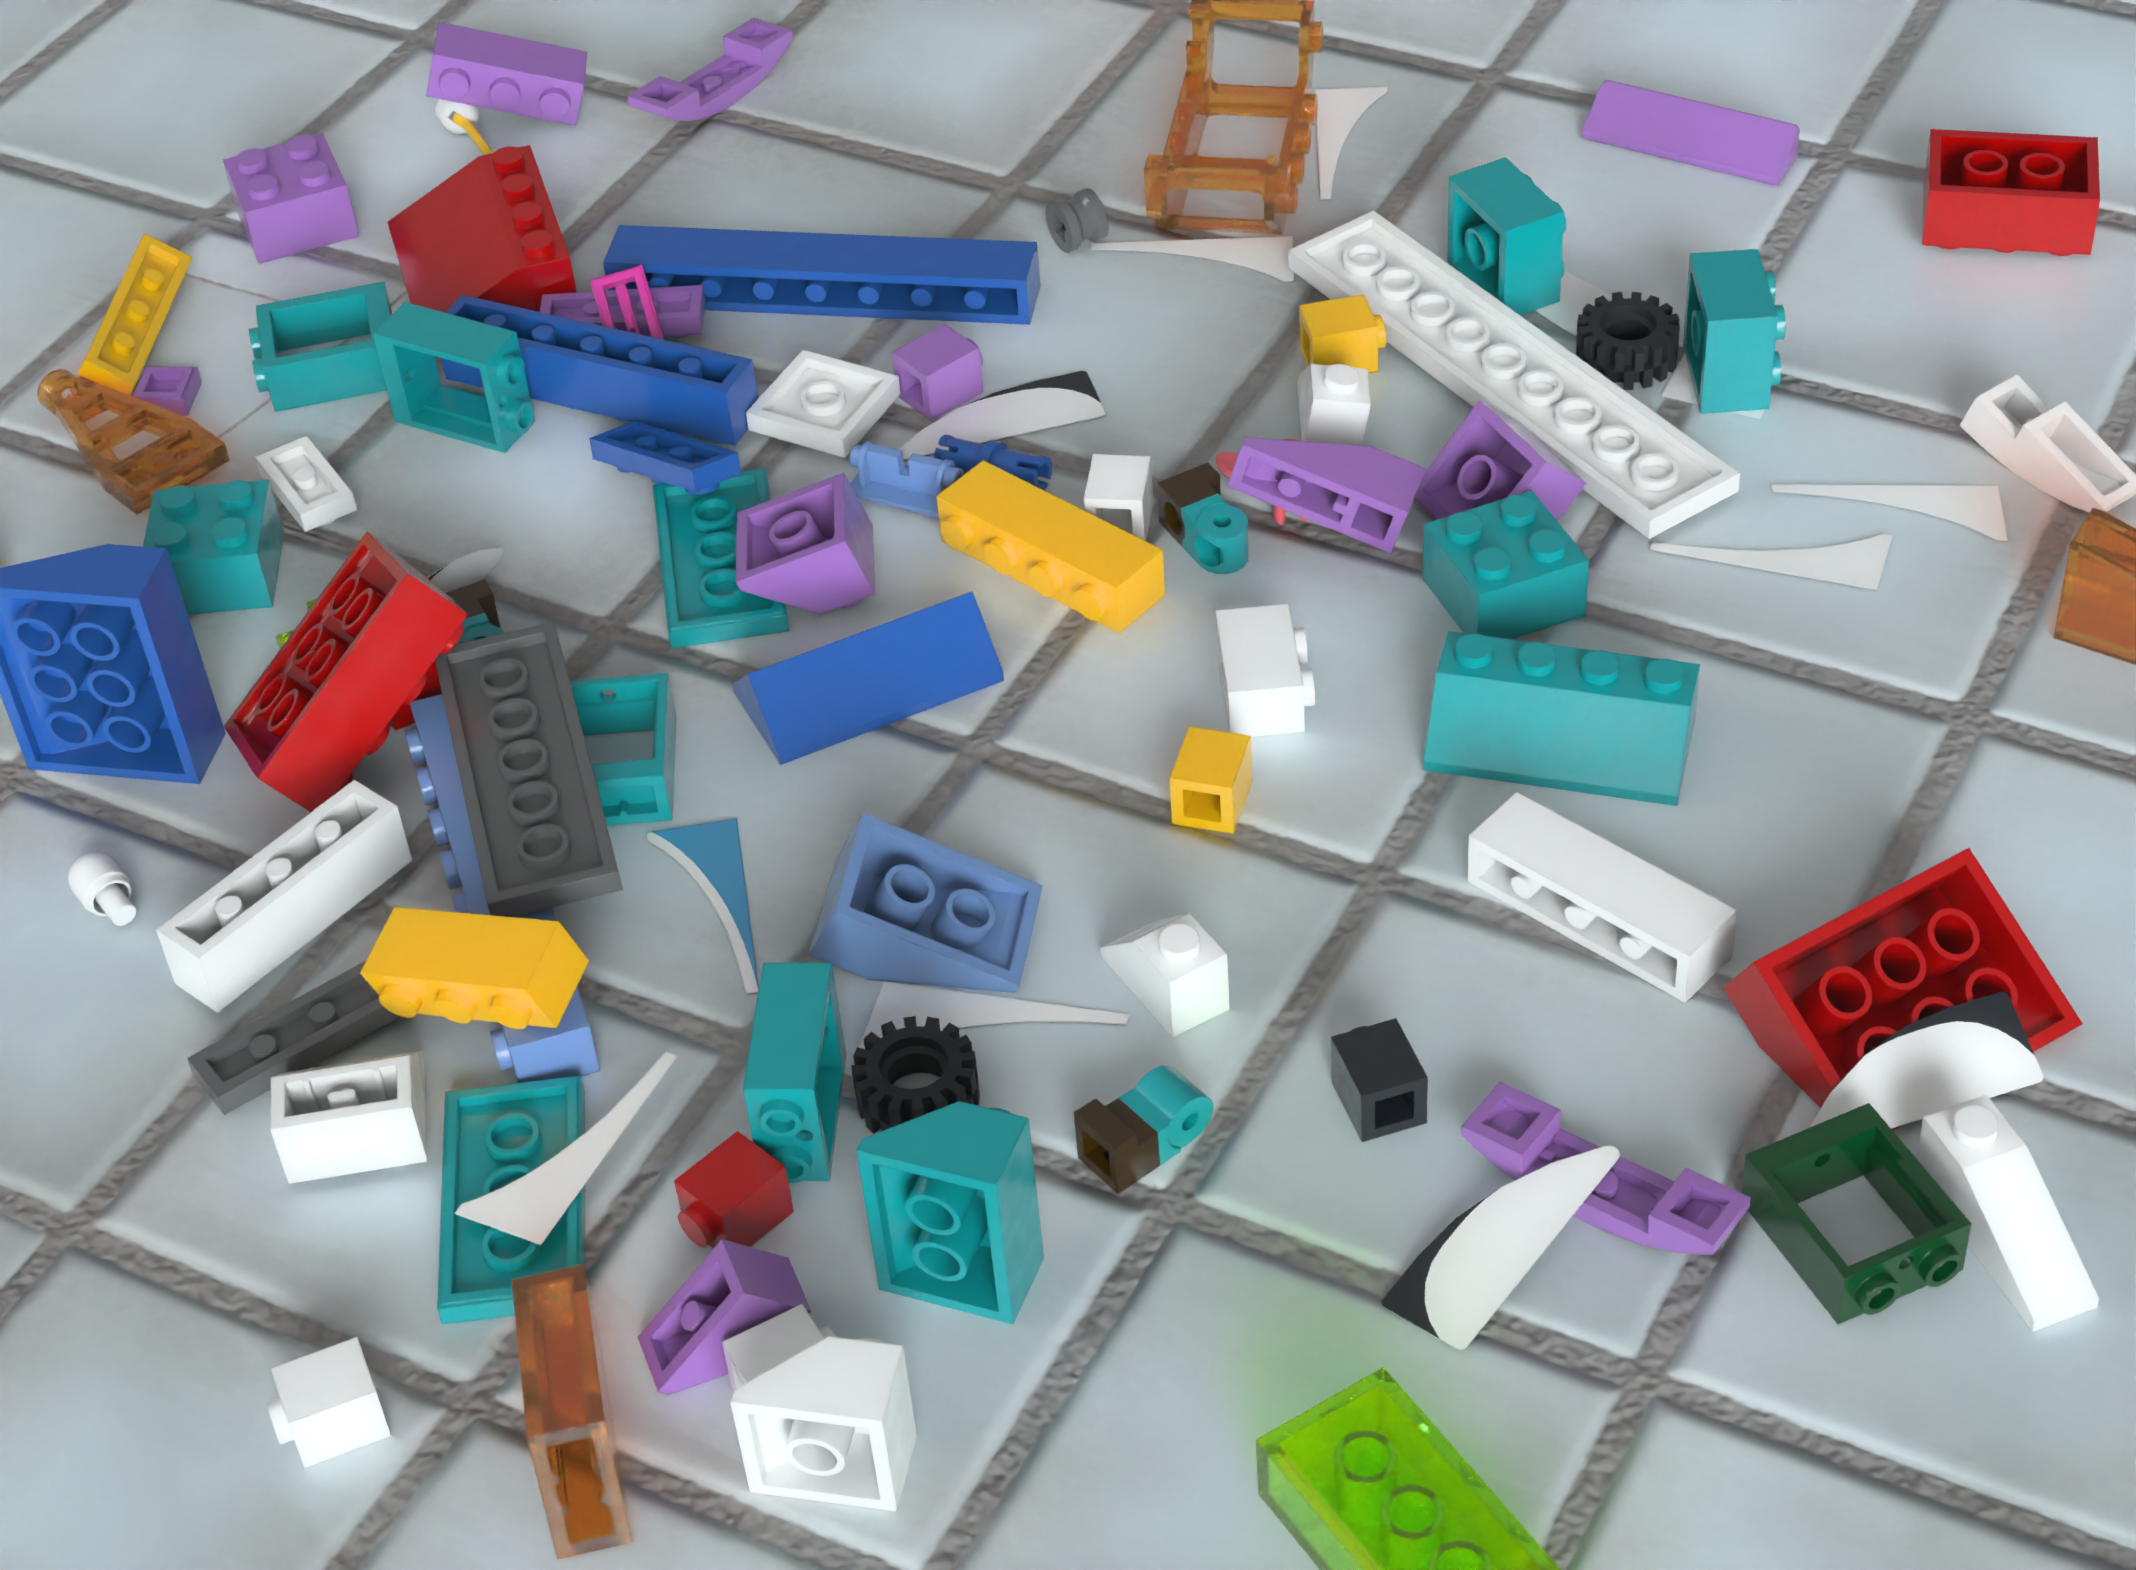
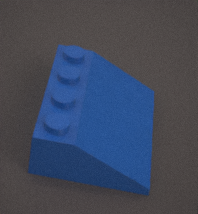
M105 544L0 568V695L28 769L200 784L226 733L167 548Z

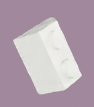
M828 1336L734 1389L730 1403L750 1492L890 1511L898 1510L917 1439L903 1345L888 1344L875 1338H859L855 1340Z

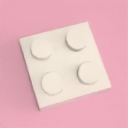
M802 350L747 410L748 430L845 458L901 394L899 376Z

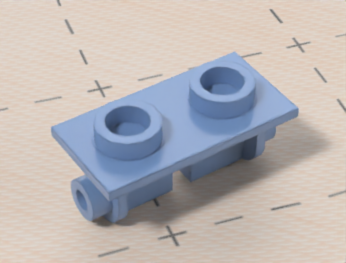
M870 441L865 442L863 446L856 444L850 454V465L858 468V474L850 484L859 499L938 518L936 496L964 475L963 470L956 468L952 460H940L914 453L908 459V465H904L902 450L880 446Z

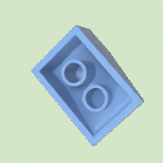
M862 813L836 857L808 956L825 963L832 962L833 966L868 980L1015 993L1020 986L1043 885Z

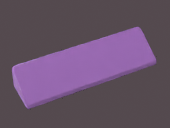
M1605 80L1599 88L1582 129V138L1771 185H1779L1797 159L1800 134L1799 126L1796 124L1611 80Z

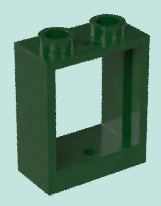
M1870 1103L1745 1155L1741 1193L1751 1197L1749 1213L1838 1325L1864 1313L1868 1315L1877 1314L1892 1305L1896 1299L1925 1286H1941L1954 1278L1959 1271L1963 1270L1972 1223ZM1864 1176L1915 1238L1847 1266L1797 1203Z

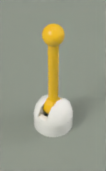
M442 99L438 100L435 108L436 116L447 130L453 134L463 135L467 133L483 155L495 152L475 128L480 118L477 106ZM452 111H455L454 116H450Z

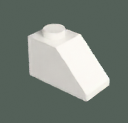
M1310 364L1299 374L1297 383L1302 441L1362 446L1371 406L1368 370L1365 368H1354L1345 364Z
M1190 913L1155 920L1100 948L1101 958L1172 1038L1229 1010L1227 953Z

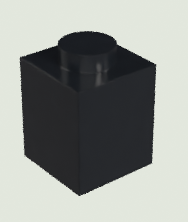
M1396 1018L1370 1026L1357 1027L1349 1032L1331 1037L1332 1085L1361 1142L1427 1123L1428 1077Z

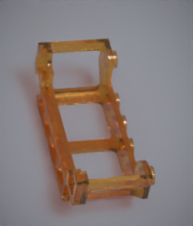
M1191 0L1189 18H1192L1193 38L1192 41H1187L1186 43L1187 69L1163 155L1148 154L1144 167L1146 215L1148 218L1155 219L1154 225L1160 229L1283 235L1287 214H1296L1298 184L1303 183L1305 154L1310 152L1311 125H1316L1318 96L1317 94H1311L1314 53L1322 52L1323 22L1315 21L1314 1ZM1217 19H1242L1300 23L1299 75L1296 86L1274 87L1215 83L1212 79L1214 22ZM1212 115L1288 118L1280 156L1268 155L1267 160L1204 157L1198 155L1206 121ZM1188 189L1259 193L1264 200V219L1183 216L1182 212Z

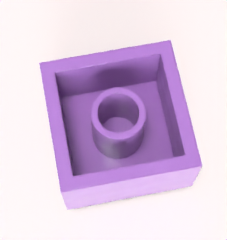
M323 133L312 136L299 135L283 144L264 149H247L240 152L237 156L223 159L237 213L259 264L359 237L347 184Z

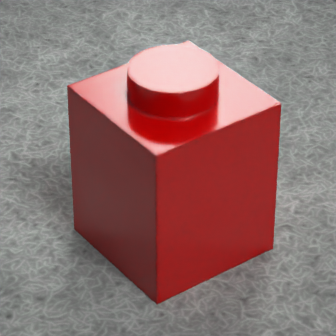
M739 1131L731 1135L674 1180L681 1210L678 1214L679 1224L689 1239L702 1248L709 1245L714 1249L721 1239L751 1247L794 1212L786 1167Z

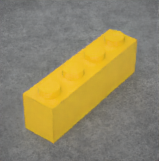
M984 460L936 496L942 542L948 544L952 549L961 551L983 562L995 571L1012 577L1035 589L1041 595L1050 597L1081 613L1084 617L1097 621L1118 633H1121L1165 596L1163 549Z

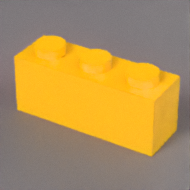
M394 907L360 974L379 995L380 1004L398 1016L406 1018L415 1017L416 1014L442 1016L457 1023H469L471 1020L499 1022L513 1029H524L527 1025L557 1028L589 960L559 921Z

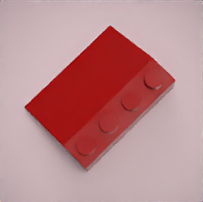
M530 145L503 147L494 153L477 157L387 222L411 304L446 313L461 295L540 312L543 294L577 292L570 256Z
M367 531L223 727L257 779L309 812H312L353 781L352 772L365 754L372 755L382 746L390 731L388 723L402 704L408 705L412 703L421 693L427 680L425 673L437 656L448 653L457 644L464 630L462 622L468 614L450 596L381 540Z
M1970 848L1961 851L1754 961L1723 987L1759 1047L1820 1108L1834 1088L1867 1053L1903 1027L1955 1005L1999 992L2007 993L2033 1052L2083 1024ZM1901 1126L1892 1128V1130L1894 1131V1130H1896L1897 1128H1899V1127H1901Z

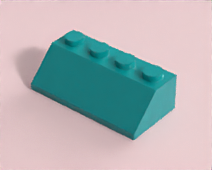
M1448 631L1436 672L1423 770L1677 806L1696 718L1700 664Z

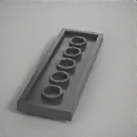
M555 622L456 644L448 653L444 655L439 654L435 659L490 915L515 917L623 890Z

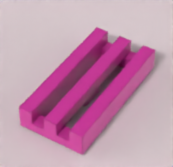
M642 265L590 280L603 326L616 329L605 293L606 289L615 287L627 331L640 334L626 283L635 281L651 336L665 340Z

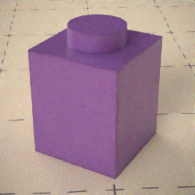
M946 324L933 329L892 352L894 374L899 376L901 394L898 397L930 421L983 393L981 372L983 358L979 347L971 339L964 338Z

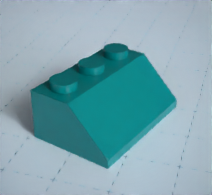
M958 1101L863 1138L856 1152L879 1290L1014 1324L1044 1259L1029 1118L1012 1114L1001 1108H986Z

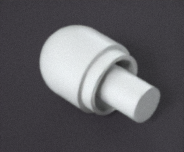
M89 852L79 856L69 869L68 882L72 892L88 911L98 916H109L117 926H123L131 922L136 915V908L129 900L132 889L127 875L110 856L104 853Z

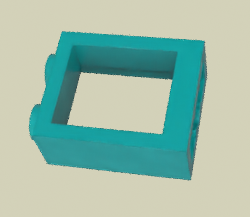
M385 281L256 305L258 327L249 329L250 342L255 360H252L253 371L259 393L269 391L275 412L387 391L373 332L392 315ZM371 334V340L279 356L280 351Z
M404 302L373 332L395 422L502 453H506L535 422L534 407L531 403L525 375V364L521 356L515 331ZM435 357L479 368L486 397L441 385Z
M668 673L570 681L584 736L654 730L653 759L591 764L607 826L672 821L676 712ZM612 690L615 693L606 695L602 691Z
M832 962L763 963L743 1093L753 1143L786 1167L788 1183L830 1181L847 1056Z

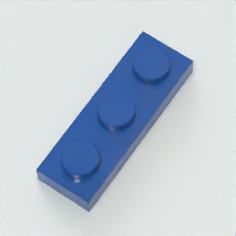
M632 421L589 438L593 460L615 466L620 472H634L650 477L654 483H669L684 488L689 494L699 495L713 492L720 487V482L741 474L738 452L637 421Z

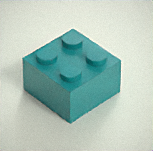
M1506 157L1449 176L1447 263L1520 316L1560 302L1561 278L1564 276L1562 241L1563 233L1566 230V217L1561 206L1557 202L1552 201L1534 184L1528 175L1523 174Z
M1758 249L1690 253L1683 348L1700 414L1769 409L1771 386L1780 385L1781 362L1778 351H1775L1776 340H1783L1785 337V311L1783 305L1774 304L1776 296L1773 271L1764 270Z
M235 480L225 484L192 487L174 486L168 489L153 491L143 547L167 548L188 615L273 607L284 531L269 480L247 482Z
M1532 490L1423 524V580L1463 633L1515 639L1586 615L1589 559Z

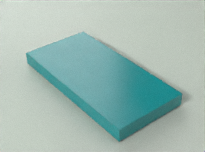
M766 469L742 471L741 474L720 482V487L717 490L699 495L689 494L684 488L669 483L653 485L666 618L671 649L790 631L786 604L743 592L736 583L737 513L771 500Z
M581 1076L445 1092L437 1310L442 1324L586 1307L585 1185L541 1245L454 1214L462 1203L487 1195L525 1176L564 1150L585 1133V1089Z

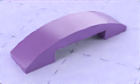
M753 17L723 36V56L681 82L662 76L655 78L628 95V105L675 121L700 120L722 112L752 91L769 74L793 39L792 30Z
M1502 1082L1495 1086L1461 1126L1462 1136L1478 1152L1513 1180H1517L1552 1162L1600 1148L1561 1129V1109ZM1620 1156L1573 1217L1610 1234L1649 1247L1677 1253L1713 1255L1750 1208L1751 1197L1688 1168H1685L1674 1182Z

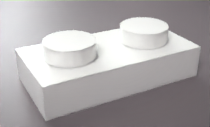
M308 436L255 457L260 475L264 480H269L273 492L305 532L318 526L328 525L337 518L357 510L353 492Z

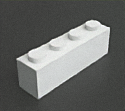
M353 780L156 929L175 984L217 1013L404 868L412 861L398 806Z
M1518 792L1510 797L1469 835V883L1684 1003L1732 957L1736 909L1723 903L1719 898L1706 894L1667 873L1660 866L1637 857L1613 844L1604 836L1596 835L1559 815L1553 809L1542 806Z

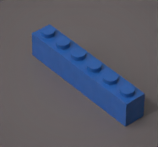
M461 295L446 311L448 314L517 333L531 399L608 416L618 420L637 421L667 431L733 446L739 442L748 430L746 412L758 399L752 359ZM441 358L446 379L484 388L479 368Z

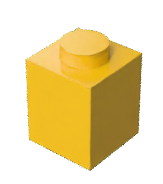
M1364 294L1299 305L1300 351L1307 367L1310 364H1345L1354 368H1365L1368 370V373L1378 372V349L1386 347L1385 326L1381 315L1373 316Z
M1189 726L1169 778L1172 824L1234 834L1253 782L1250 735Z

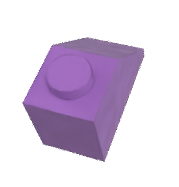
M721 1239L637 1337L658 1392L670 1395L729 1374L722 1344L723 1341L800 1304H803L808 1313L811 1312L788 1257Z

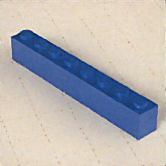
M619 225L603 261L605 275L642 265L649 288L703 285L705 310L1030 325L1041 287L1037 242ZM635 281L626 283L627 289H637Z

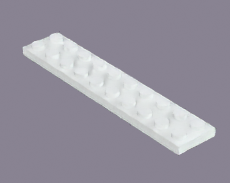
M1374 210L1288 250L1290 270L1330 300L1364 294L1373 316L1381 315L1383 319L1387 343L1474 407L1479 400H1482L1521 422L1587 483L1583 488L1585 492L1648 539L1738 492L1740 479L1738 471Z

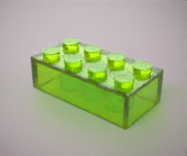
M1384 1367L1256 1439L1258 1494L1319 1570H1561Z

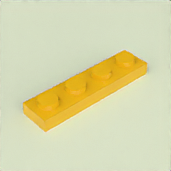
M145 233L143 234L77 373L78 376L126 399L129 398L193 257Z

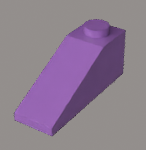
M1245 437L1227 486L1391 553L1426 468L1372 446Z

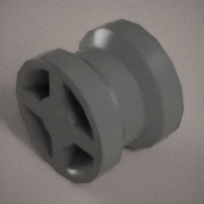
M1089 188L1077 191L1073 195L1072 200L1057 199L1046 206L1045 214L1049 232L1056 245L1063 252L1069 253L1078 249L1084 240L1088 239L1096 242L1108 235L1109 223L1105 208L1097 194Z

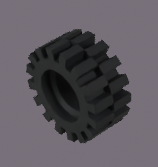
M1622 292L1612 293V301H1608L1604 296H1600L1595 299V306L1588 303L1577 319L1576 356L1615 384L1616 382L1624 383L1623 390H1633L1635 382H1640L1643 389L1651 387L1653 378L1661 383L1667 379L1668 372L1673 373L1676 368V361H1678L1680 331L1678 314H1672L1673 307L1668 303L1659 306L1658 297L1650 295L1646 301L1641 300L1642 293L1632 292L1631 298L1623 299Z
M916 1016L903 1017L905 1028L896 1030L893 1022L890 1021L881 1025L882 1038L870 1032L863 1039L865 1049L857 1047L853 1055L855 1065H851L860 1118H865L866 1128L873 1134L879 1129L884 1131L958 1101L979 1105L980 1090L975 1051L972 1050V1042L967 1035L960 1037L957 1026L949 1022L940 1031L939 1018L927 1016L925 1026L922 1027L917 1026ZM915 1073H928L940 1077L934 1083L921 1088L906 1089L892 1085L898 1079Z

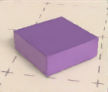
M145 367L130 400L135 416H188L202 383L198 367Z

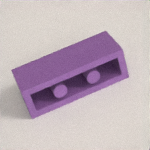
M438 22L426 96L576 126L585 82L587 52Z

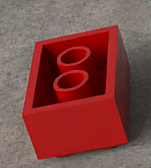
M1930 129L1923 182L1922 245L1938 246L1948 250L1978 248L1993 249L2002 253L2031 251L2049 252L2057 256L2071 254L2091 255L2100 204L2098 137Z

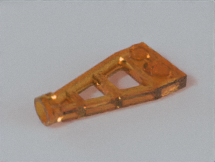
M57 369L48 373L39 384L37 396L40 404L59 418L104 490L136 515L151 507L154 490L168 489L174 486H187L230 461L225 443L190 418L81 376L78 378L65 369ZM70 388L69 394L64 399L61 395L62 392ZM106 410L119 415L93 431L85 424L86 421ZM141 431L161 437L123 460H119L112 451L113 447Z

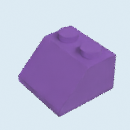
M1479 400L1425 471L1415 499L1438 520L1532 490L1558 521L1587 483L1521 422Z
M844 472L737 513L736 583L741 591L818 614H823L839 607L854 606L864 598L875 594L873 524Z

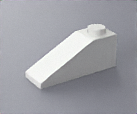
M1986 1094L1923 1117L1916 1159L1972 1223L1968 1240L1969 1248L2031 1331L2034 1332L2097 1308L2099 1302L2098 1294L2027 1145L1989 1096Z

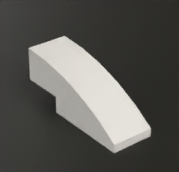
M2018 374L1977 396L1960 424L1984 450L2014 474L2042 492L2072 507L2101 516L2136 495V474L2071 406L2064 401L2050 409Z

